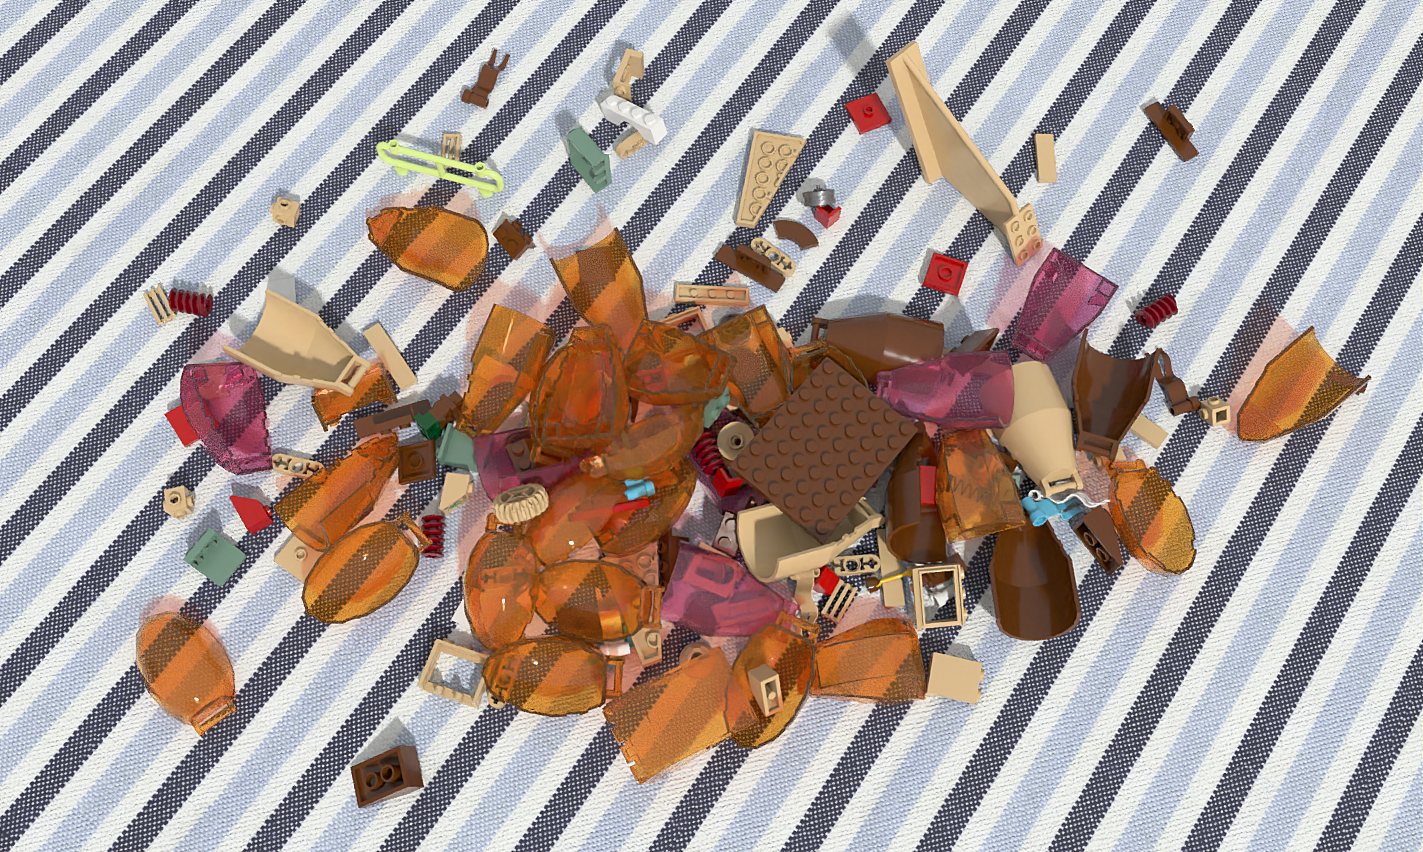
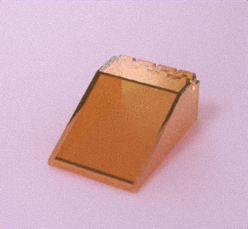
M720 647L712 649L628 690L608 702L602 708V713L608 725L616 723L611 728V731L617 743L621 744L624 741L626 743L620 747V750L627 764L635 762L629 768L639 785L658 781L759 722Z

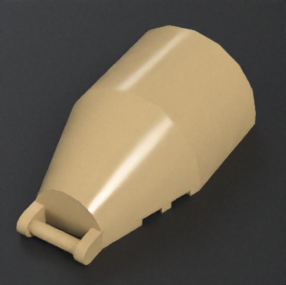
M269 289L265 291L266 305L263 315L252 336L237 350L225 344L222 347L228 356L278 382L339 391L349 397L354 393L353 389L364 373L372 367L369 361L359 357L322 321L319 315Z
M1028 361L1009 366L994 374L984 383L978 397L999 444L1002 447L1005 446L1011 453V457L1014 460L1017 459L1023 466V470L1037 484L1044 498L1051 497L1052 494L1083 489V482L1077 471L1073 414L1051 369L1046 363ZM1065 480H1070V481H1071V482H1067V483H1063V484H1059V485H1055V486H1049V484H1053V483H1057V482H1061V481H1065Z
M863 496L823 545H821L770 503L737 513V537L742 556L751 573L761 582L770 583L823 567L869 532L870 529L882 526L885 522V517L880 513L878 514L866 502V498Z

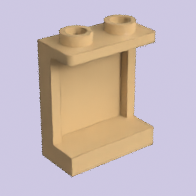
M933 652L930 656L924 696L933 697L935 695L966 702L969 706H973L976 704V701H980L981 689L978 688L979 681L982 682L984 677V669H981L982 663Z

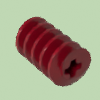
M172 288L169 293V307L174 312L179 311L180 313L206 317L212 310L213 297L211 294L206 298L205 293L199 295L195 291L192 294L190 290L185 292L183 289L177 291L176 288Z
M1166 293L1159 299L1135 312L1137 322L1143 327L1146 326L1149 329H1153L1160 322H1165L1166 318L1170 319L1172 315L1178 314L1176 300L1171 294Z
M711 431L698 435L691 442V447L695 448L694 453L698 455L697 460L700 462V467L703 469L705 476L715 475L718 468H723V470L727 468V466H721L725 462L724 459L718 460V457L722 455L721 452H714L719 447L718 445L712 446L716 440L715 438L709 439L713 434Z
M426 515L422 517L421 522L423 524L421 525V530L423 532L420 534L422 540L419 542L420 546H422L419 549V553L426 558L444 557V554L439 553V551L444 550L445 547L439 545V543L445 542V539L441 538L440 535H445L446 531L440 530V528L446 527L447 524L441 522L446 517L440 515Z

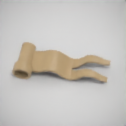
M820 568L790 576L792 580H797L794 597L801 609V617L796 624V633L800 644H804L802 627L809 613L810 618L807 623V631L812 643L817 644L813 627L819 611L812 599V590L814 587V577L820 575Z

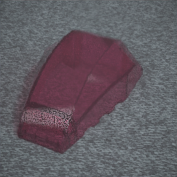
M1054 247L1029 285L1010 345L1042 364L1047 363L1083 334L1085 328L1090 329L1095 324L1119 286Z
M241 362L186 364L180 379L181 404L183 412L204 450L218 465L237 476L272 471L271 448L267 443L269 430L265 426L267 413L263 408L265 396L256 370Z

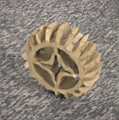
M536 483L508 488L507 491H502L493 500V511L497 519L503 523L513 524L514 522L527 521L546 510L549 503L548 495L545 492V488Z

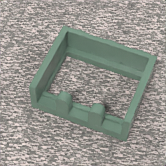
M582 126L572 129L566 135L570 163L596 194L612 184L609 154H603L589 135L582 130Z

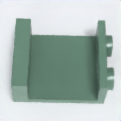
M448 423L446 429L444 428L442 431L441 446H438L436 450V457L440 465L485 474L495 442L493 432L485 431L484 435L454 429L452 423Z

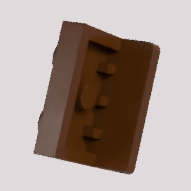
M506 218L494 231L493 235L513 260H518L528 248L534 249L536 245L532 242L533 238L524 232L523 226L519 221Z

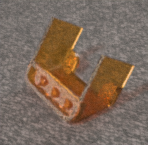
M384 363L374 364L369 371L364 373L353 389L354 393L351 397L339 391L315 388L311 391L312 406L324 432L328 431V425L332 427L339 424L342 415L376 401L384 404H389L393 401L395 403L398 402L397 394Z

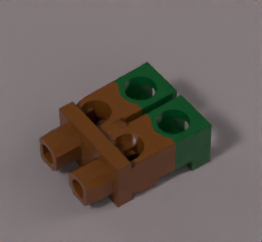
M456 391L448 397L442 394L439 397L440 400L436 401L433 404V408L422 416L418 413L413 417L419 432L427 440L436 441L442 435V431L444 428L446 429L448 423L453 425L454 422L458 423L461 420L460 413L466 407L462 403L463 398Z

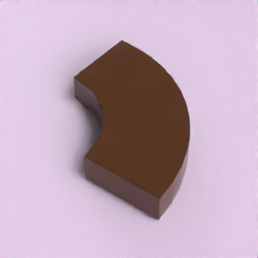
M789 220L773 221L778 240L787 239L793 241L801 250L819 245L816 236L804 225Z

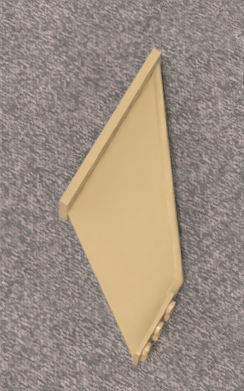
M916 41L909 42L885 62L925 182L932 184L941 175L948 180L1008 238L1015 265H1022L1043 247L1032 204L1027 203L1019 210L1016 198L931 86L918 43Z

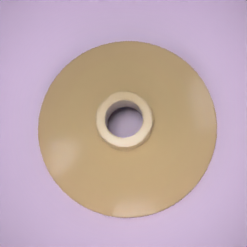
M731 422L725 425L718 435V449L725 458L734 460L754 438V433L748 425L742 422ZM737 439L741 440L740 445H736Z

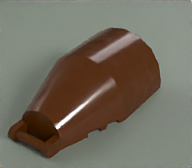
M888 311L833 319L812 318L810 346L807 347L808 355L822 359L828 357L841 368L843 367L851 371L853 375L860 376L875 386L928 396L931 393L942 359L945 333L942 322ZM820 328L824 329L822 348L817 347Z
M1085 328L1071 379V394L1077 431L1075 451L1081 452L1083 450L1107 457L1110 461H1115L1119 444L1150 399L1161 349L1157 348L1150 356L1141 359L1110 357L1090 346L1086 340L1089 329Z
M916 421L913 425L919 430L901 450L885 490V543L887 550L894 557L908 563L923 565L948 562L945 506L940 504L939 495L943 494L941 487L938 488L937 477H940L937 445L928 435L925 424L922 421ZM920 466H936L934 506L921 505Z
M1002 504V519L989 564L995 619L999 631L1010 638L1022 641H1041L1068 633L1078 625L1081 618L1079 596L1070 555L1064 550L1061 540H1058L1048 519L1042 525L1034 526L1029 519L1028 513H1018L1027 512L1022 504L1009 506Z

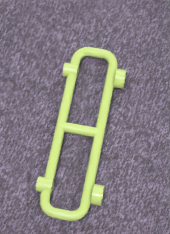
M394 139L389 142H379L376 145L380 159L387 164L393 165L398 175H407L412 170L478 188L480 195L484 198H489L494 192L504 190L505 185L502 176L493 170L486 169L485 164L482 162L471 165L400 146L399 142ZM384 149L389 150L393 155L401 153L435 162L437 170L410 163L406 160L389 157ZM444 165L476 173L480 178L485 176L491 177L496 180L497 185L448 173L445 171Z

